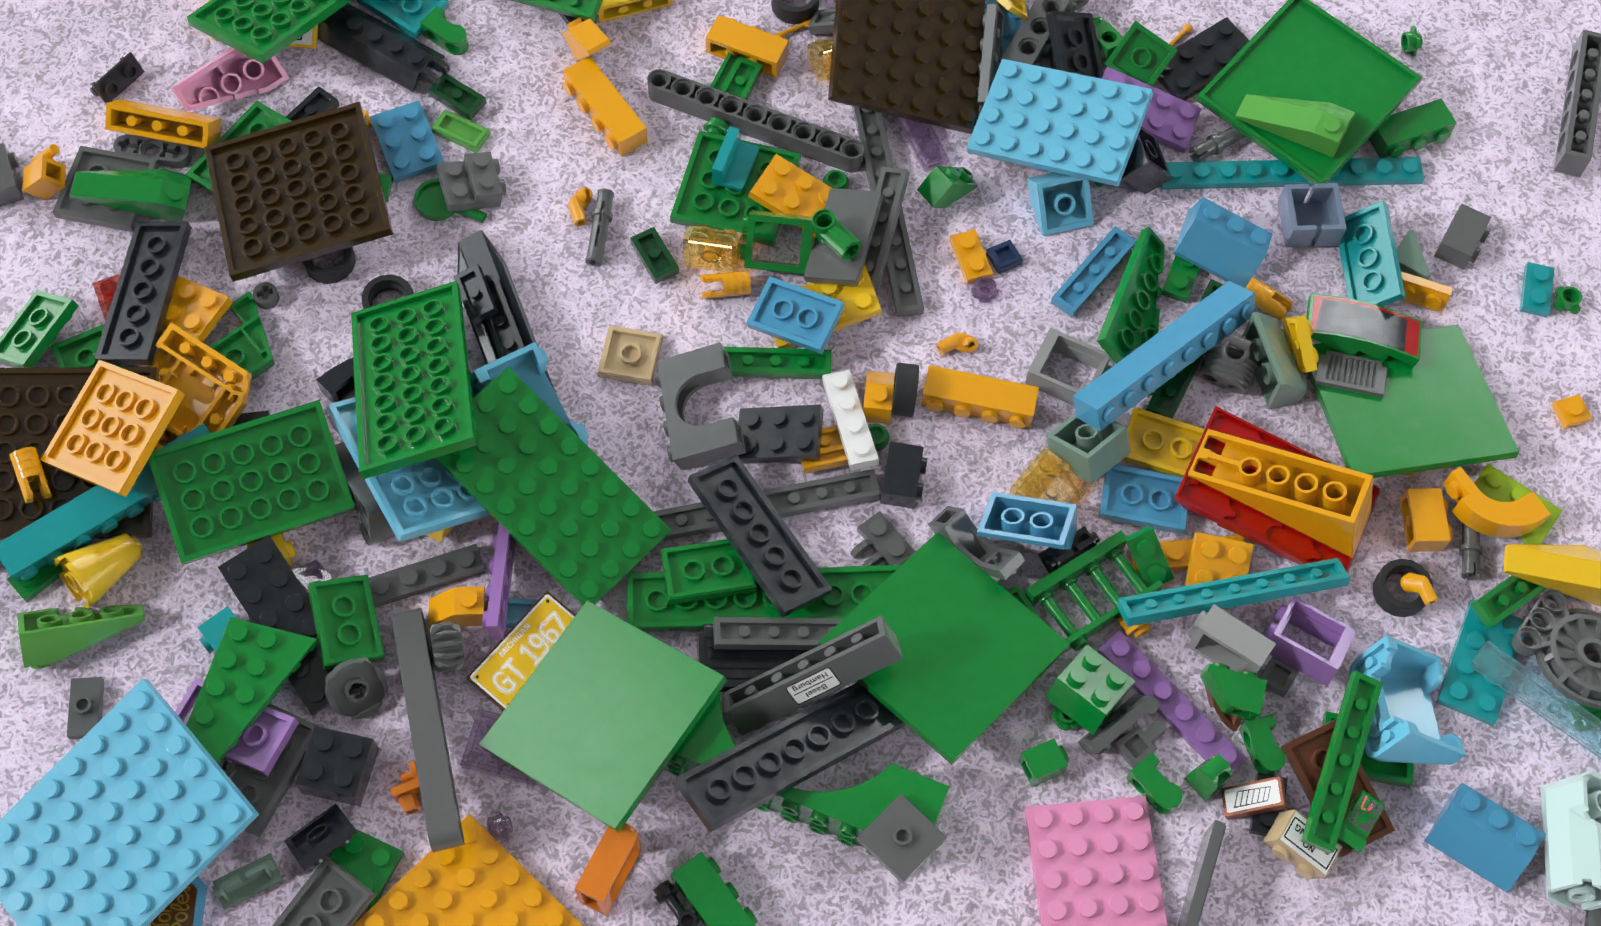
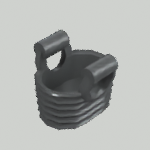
M1231 334V337L1222 347L1214 346L1205 353L1204 362H1202V367H1200V377L1206 382L1228 391L1240 394L1246 393L1249 384L1252 383L1251 380L1254 379L1256 370H1258V365L1249 358L1252 341Z

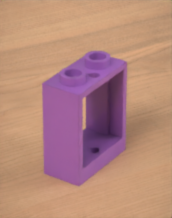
M1293 596L1288 606L1282 603L1274 617L1279 622L1277 625L1272 622L1265 634V637L1276 643L1269 655L1327 687L1339 670L1357 630ZM1287 622L1331 645L1333 648L1327 660L1281 635Z

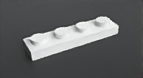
M850 370L822 375L823 385L850 470L854 471L879 465V458Z

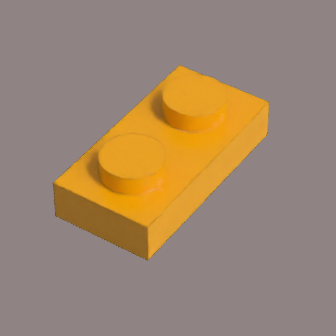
M976 229L950 235L949 241L966 284L991 279L993 271Z
M1401 271L1406 296L1401 301L1442 313L1452 294L1453 288Z

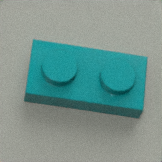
M1527 262L1524 267L1519 312L1542 317L1549 315L1554 267Z

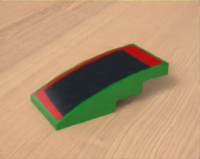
M1314 293L1309 296L1306 317L1311 322L1313 328L1312 339L1348 355L1354 356L1360 351L1382 362L1388 356H1391L1414 367L1420 360L1423 321L1399 311L1365 301Z

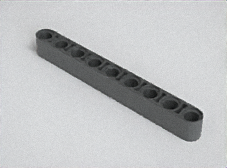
M656 69L648 74V94L650 99L656 103L708 121L711 117L720 118L728 126L740 129L741 134L788 151L800 153L801 156L845 172L854 173L863 166L864 146L854 138L666 70Z
M422 608L393 614L391 618L427 834L431 850L435 853L465 845L426 622Z

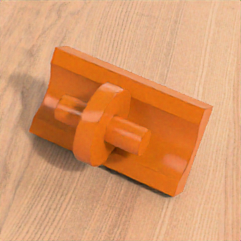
M414 760L408 762L411 771L400 775L402 784L390 788L393 798L401 805L406 815L414 814L422 809L418 799V795L421 792Z

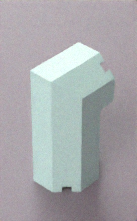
M1592 770L1540 786L1543 832L1545 833L1544 856L1547 900L1561 908L1572 909V903L1581 904V910L1601 908V774Z

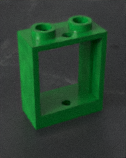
M751 210L749 217H744L742 233H747L746 244H741L740 260H744V268L805 274L813 247L814 228L812 216ZM756 221L803 226L799 264L753 259Z

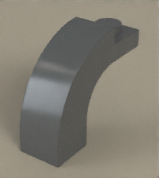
M947 506L928 524L934 534L938 532L996 582L1013 576L1017 572L1018 567L1025 561L1019 551L1002 548L992 543L986 537L977 536L978 529L964 509Z

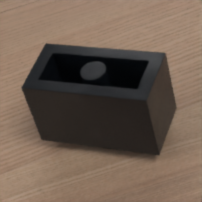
M890 441L881 493V504L914 509L915 499L921 500L924 483L918 482L919 474L925 475L928 458L922 457L923 446Z

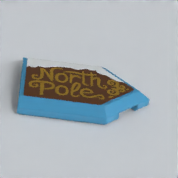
M197 876L148 926H202L207 886Z

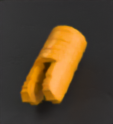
M749 270L700 275L701 282L723 281V289L706 290L702 292L703 299L751 295Z
M1255 277L1246 286V289L1255 294V306L1278 320L1286 318L1287 312L1293 308V302L1289 298Z
M26 447L12 452L9 456L25 503L33 502V492L30 489L29 483L34 481L38 482L43 498L52 497L36 448Z

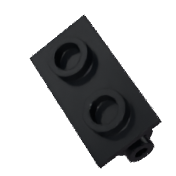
M129 52L125 57L122 56L120 61L98 81L91 83L90 91L94 96H100L105 104L112 102L145 71L132 52Z
M1084 526L1076 531L1071 549L1049 547L1037 555L1050 574L1096 546L1100 539L1095 532L1089 533Z

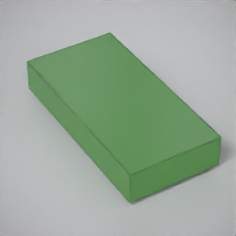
M446 109L431 128L433 134L474 153L479 152L491 135L489 129Z

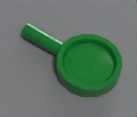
M439 178L423 182L414 194L416 210L427 220L442 221L452 217L455 213L484 223L487 218V213L477 209L448 211Z

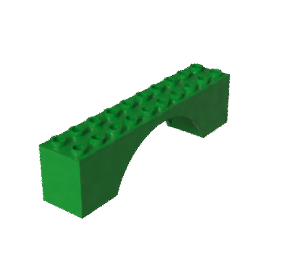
M717 694L667 764V770L673 775L680 776L735 747L723 720L721 694ZM891 763L883 772L862 784L847 789L822 792L791 788L756 808L764 812H768L769 809L781 813L780 817L788 822L797 823V821L808 824V828L817 834L825 835L828 832L837 836V840L840 843L854 847L855 844L862 846L857 841V837L900 794L936 826L950 786Z

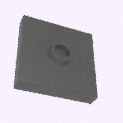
M902 794L857 837V841L902 884L947 839Z

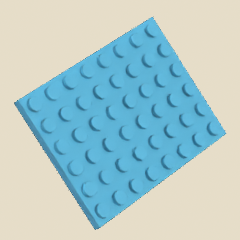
M142 679L0 819V902L18 926H148L259 816V813L149 680Z

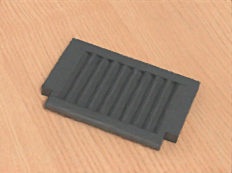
M1328 350L1326 355L1320 354L1315 379L1316 385L1379 398L1383 397L1387 367H1382V361Z

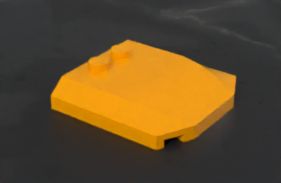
M171 322L155 346L160 349L154 356L152 366L148 365V367H157L159 369V382L179 389L185 396L159 439L156 450L203 423L210 433L232 427L247 405L252 377L251 373Z

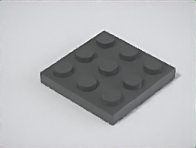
M80 146L66 178L65 188L61 190L52 212L55 218L133 232L140 214L70 198L75 172L158 169L160 165L157 159Z

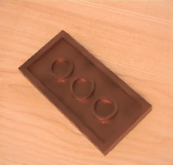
M1337 719L1281 746L1311 805ZM1361 764L1358 768L1348 806L1362 789L1379 800ZM1383 809L1380 817L1371 829L1365 845L1396 831L1385 809ZM1343 846L1338 857H1343L1352 851Z

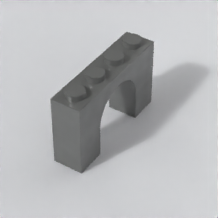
M716 343L657 360L659 371L655 373L658 386L662 389L663 396L659 397L662 411L666 414V421L663 422L666 436L670 440V446L667 447L670 461L674 462L681 470H687L746 453L742 428L733 417L701 426L686 423L684 417L687 401L697 390L733 378L729 354L723 345Z

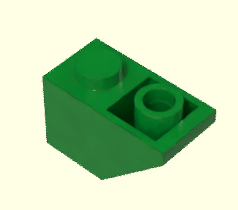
M935 166L917 188V191L933 208H946L977 188L978 184L972 179V173L965 167Z
M1209 663L1201 671L1200 678L1224 714L1248 721L1256 719L1261 715L1267 680L1258 678L1259 676L1253 672L1242 671L1240 673L1230 670V667L1223 663Z

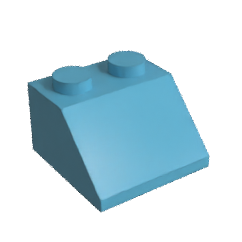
M1054 172L1027 178L1030 203L1043 236L1094 225L1089 180Z

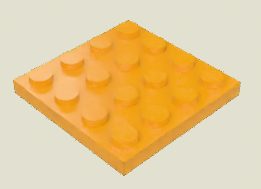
M99 360L40 460L54 468L127 497L185 394L174 387Z

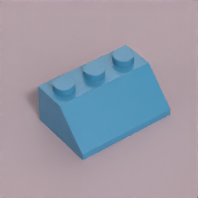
M1202 197L1188 210L1173 254L1226 282L1231 281L1246 288L1265 258L1273 234Z
M991 492L977 530V536L1058 549H1071L1077 531V504Z
M1461 783L1451 792L1425 842L1507 893L1533 859L1545 833L1466 784Z

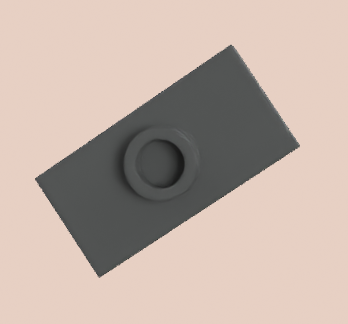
M102 677L71 679L66 735L69 739H82L102 719L104 679Z

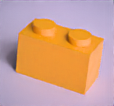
M1408 488L1400 498L1408 552L1443 551L1452 540L1453 531L1451 525L1447 522L1448 503L1443 498L1442 488Z

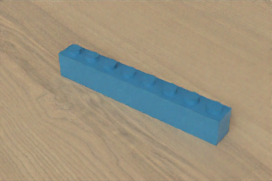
M1231 281L1222 285L1073 395L1076 418L1102 431L1248 321L1252 313L1256 312L1254 292Z

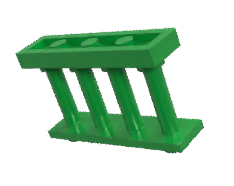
M1122 530L1026 589L1025 595L1032 606L1036 603L1044 604L1068 637L1065 640L1070 643V646L1064 653L1071 649L1075 652L1082 649L1088 644V638L1116 622L1117 618L1122 616L1117 608L1118 598L1122 597L1101 571V563L1108 559L1111 562L1114 561L1136 589L1137 595L1160 591L1163 586L1159 580L1148 587L1123 555L1126 545L1124 537L1126 536ZM1085 573L1087 576L1091 575L1115 607L1103 616L1099 614L1077 584V578ZM1061 588L1064 591L1068 590L1091 621L1090 624L1077 631L1053 598L1054 592Z

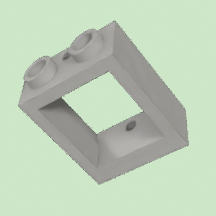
M1050 328L1028 370L1025 384L1039 387L1040 391L1074 406L1073 395L1080 390L1042 374L1053 352L1057 351L1097 369L1091 382L1112 367L1108 365L1110 356L1105 351Z
M1214 604L1208 613L1202 610L1188 634L1192 638L1188 648L1212 663L1226 664L1230 667V670L1240 673L1242 671H1249L1257 674L1276 645L1272 640Z

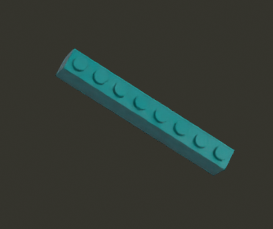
M203 423L162 448L210 434V432ZM147 460L127 497L100 486H95L1 541L0 561L10 577L16 581L21 579L26 581L37 575L38 569L44 565H53L54 559L58 556H62V554L73 548L80 549L85 547L92 541L91 538L100 532L104 534L112 531L118 526L117 522L127 516L132 518L144 511V506L150 502H160L161 498L149 460Z

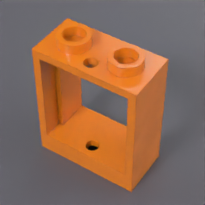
M625 823L619 833L607 827L575 887L579 903L605 916L608 915L642 851L639 834L636 833L637 830L633 826Z

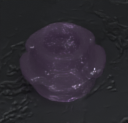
M990 277L979 278L974 282V287L971 289L972 296L978 298L982 303H988L998 295L996 283Z
M498 811L495 813V816L488 817L487 819L488 832L494 837L495 841H507L509 834L513 832L512 822L508 815L503 816Z

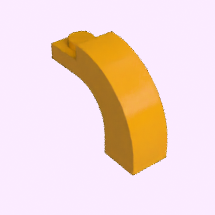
M1462 467L1452 471L1443 483L1447 494L1458 503L1451 512L1466 526L1484 535L1497 538L1519 537L1540 527L1551 515L1533 491L1513 502H1499L1487 497L1478 489Z

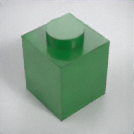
M1053 738L1023 751L1018 761L1031 787H1034L1064 774L1069 758L1062 745L1058 746Z

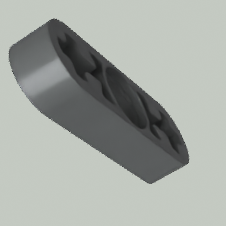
M129 134L117 137L113 143L115 152L157 159L159 165L164 167L184 168L192 160L191 152L185 144ZM157 147L160 149L159 153L154 156L146 155L150 148ZM179 152L183 153V155H179L178 158H174L173 156L178 155Z

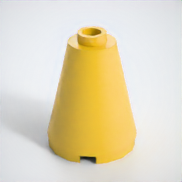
M125 533L62 554V556L60 555L54 559V565L57 567L61 564L63 572L59 576L66 588L77 601L83 598L86 601L83 606L89 608L141 559L140 551L143 550V547L136 536L130 537Z

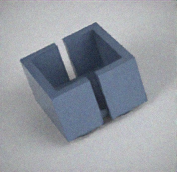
M1338 183L1314 184L1307 198V203L1303 202L1310 189L1309 184L1285 185L1278 200L1285 247H1309L1311 242H1314L1315 247L1338 246L1347 229Z

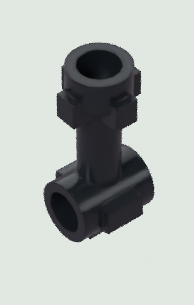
M666 880L654 889V893L657 895L655 896L659 904L665 902L677 918L678 924L676 926H698L700 918L696 912L687 911L675 895L679 892L675 883L671 884L669 880Z

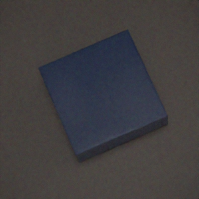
M1011 240L986 250V254L998 274L1023 263V259Z

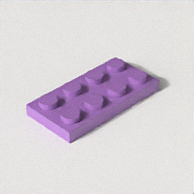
M1107 67L1101 79L1152 89L1153 97L1142 127L1154 134L1158 143L1185 153L1202 108Z
M195 678L175 711L185 725L204 683L203 680ZM266 707L251 727L248 726L238 738L239 742L233 749H229L223 758L268 776L299 722L294 717Z

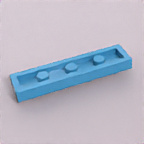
M1115 226L1053 295L1050 303L1073 318L1131 252L1137 240Z

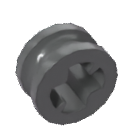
M263 282L255 286L252 295L259 308L271 309L278 304L280 296L274 284ZM269 292L268 299L263 300L264 293Z

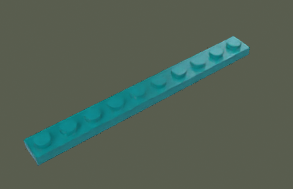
M1420 157L1350 158L1328 183H1338V186L1422 184L1424 175ZM1280 160L1166 162L1172 179L1162 184L1161 190L1284 187L1289 184H1309V187H1311L1313 184Z

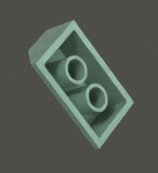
M1253 312L1242 338L1252 341L1249 358L1258 365L1255 376L1268 410L1300 403L1307 390V385L1304 377L1300 376L1298 372L1297 360L1294 353L1290 352L1285 330L1281 329L1278 319L1260 312Z

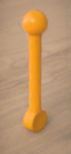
M811 19L773 35L785 36L808 27Z
M1189 23L1185 24L1183 30L1169 44L1174 46L1186 33H1191L1193 30L1192 25Z

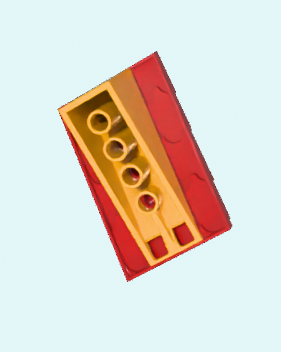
M1215 406L1177 490L1175 502L1191 512L1216 522L1218 526L1264 546L1266 550L1301 565L1338 558L1347 573H1349L1380 494V488L1373 485V475L1331 464Z

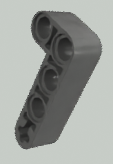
M345 443L336 444L335 448L356 512L359 515V526L364 541L368 546L395 537L392 528L365 479L361 476Z

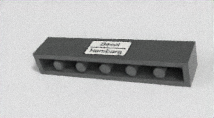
M881 615L724 692L725 714L742 735L758 730L774 720L785 717L805 705L812 704L814 701L832 692H836L903 659L899 639Z

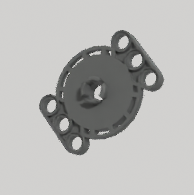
M1547 589L1536 600L1512 637V646L1517 653L1523 656L1535 655L1543 675L1565 697L1578 704L1601 709V701H1596L1601 700V614L1587 609H1568L1567 600L1560 591ZM1545 599L1553 600L1557 604L1558 609L1549 607ZM1533 617L1542 619L1546 627L1537 626L1533 621ZM1520 636L1530 638L1534 646L1525 645ZM1590 651L1595 654L1591 660L1586 657Z

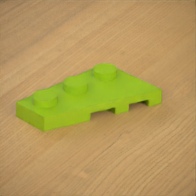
M1489 463L1474 482L1484 495L1499 502H1513L1532 492ZM1536 493L1534 494L1551 515L1540 527L1518 537L1524 544H1541L1563 511Z

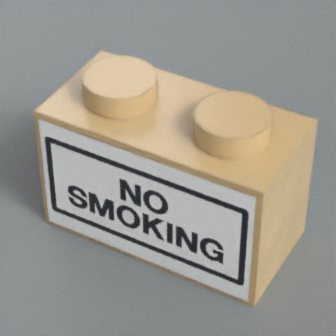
M1295 809L1280 812L1263 843L1272 849L1271 853L1275 857L1288 861L1293 865L1296 873L1303 878L1326 877L1343 846L1337 842L1334 853L1328 854L1301 842L1307 818Z

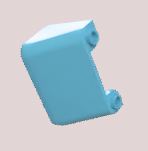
M536 342L474 370L471 374V392L473 397H475L501 372L509 367L586 445L588 444L587 439L589 436L586 428L582 423L577 424L575 421H570L548 380L545 371L549 360L545 351L542 348H538Z
M1386 635L1352 662L1348 676H1350V673L1358 671L1383 683L1364 747L1365 753L1369 758L1380 762L1451 765L1465 756L1463 743L1458 736L1447 734L1442 738L1440 737L1430 693L1440 686L1444 679L1440 657Z

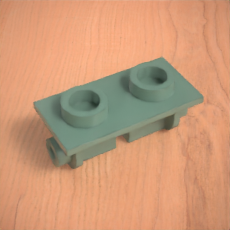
M269 853L212 881L214 885L212 889L216 897H219L225 910L283 880L272 854Z

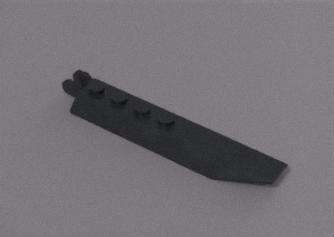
M349 3L318 24L317 39L411 92L415 91L418 80L422 79L435 86L440 82L438 75L431 71V68L444 74L450 71L448 64L441 60L445 58V55Z
M480 230L458 242L457 274L478 264L483 270L496 304L498 313L476 325L470 321L486 364H489L536 342L506 262L485 233ZM546 368L545 374L554 389V386L552 384V381Z

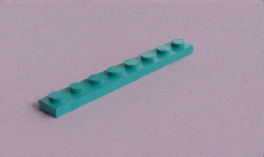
M1334 558L1118 598L1117 608L1127 627L1199 614L1202 610L1209 612L1213 604L1221 609L1349 586L1350 576L1339 559Z

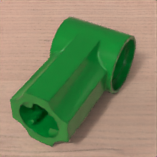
M821 209L813 215L812 225L816 238L821 244L828 245L842 260H851L858 254L859 249L862 247L861 242L837 220L833 211Z

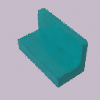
M729 126L712 167V183L742 192L758 156L759 147L741 142L740 129Z

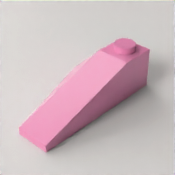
M229 47L171 87L184 109L190 111L230 100L267 93L290 78L276 56L262 64Z

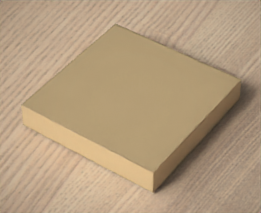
M609 325L597 372L598 377L652 386L663 342V334Z

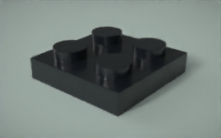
M335 803L285 839L284 842L305 871L322 863L326 855L334 849L348 844L352 836L358 832Z

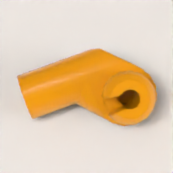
M581 187L568 203L575 226L587 223L584 210L589 205L593 196L591 189L588 187Z
M957 332L936 343V348L941 355L953 349L964 353H973L977 350L979 343L973 336Z
M1408 573L1401 578L1400 585L1402 589L1408 593H1419L1425 606H1431L1439 601L1426 576Z

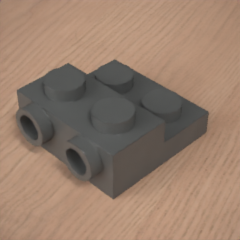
M491 152L464 154L463 161L437 163L436 171L448 211L501 206L502 196L506 195V184L504 179L499 180L498 178L500 174L499 160L493 159Z

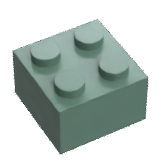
M1073 414L1046 436L1050 461L1091 484L1131 453L1128 429L1116 421L1109 424L1102 431H1099L1076 418V414Z

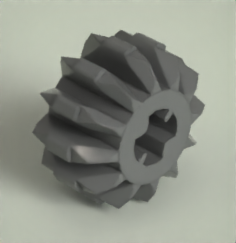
M449 621L432 625L429 635L435 670L448 673L462 669L465 659L461 627L457 622Z

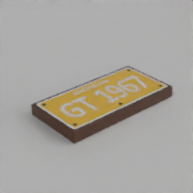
M546 591L504 636V640H500L466 677L467 681L504 711L576 615L551 593Z

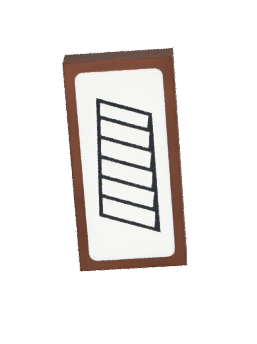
M1281 776L1221 788L1224 814L1227 820L1287 808L1284 782Z

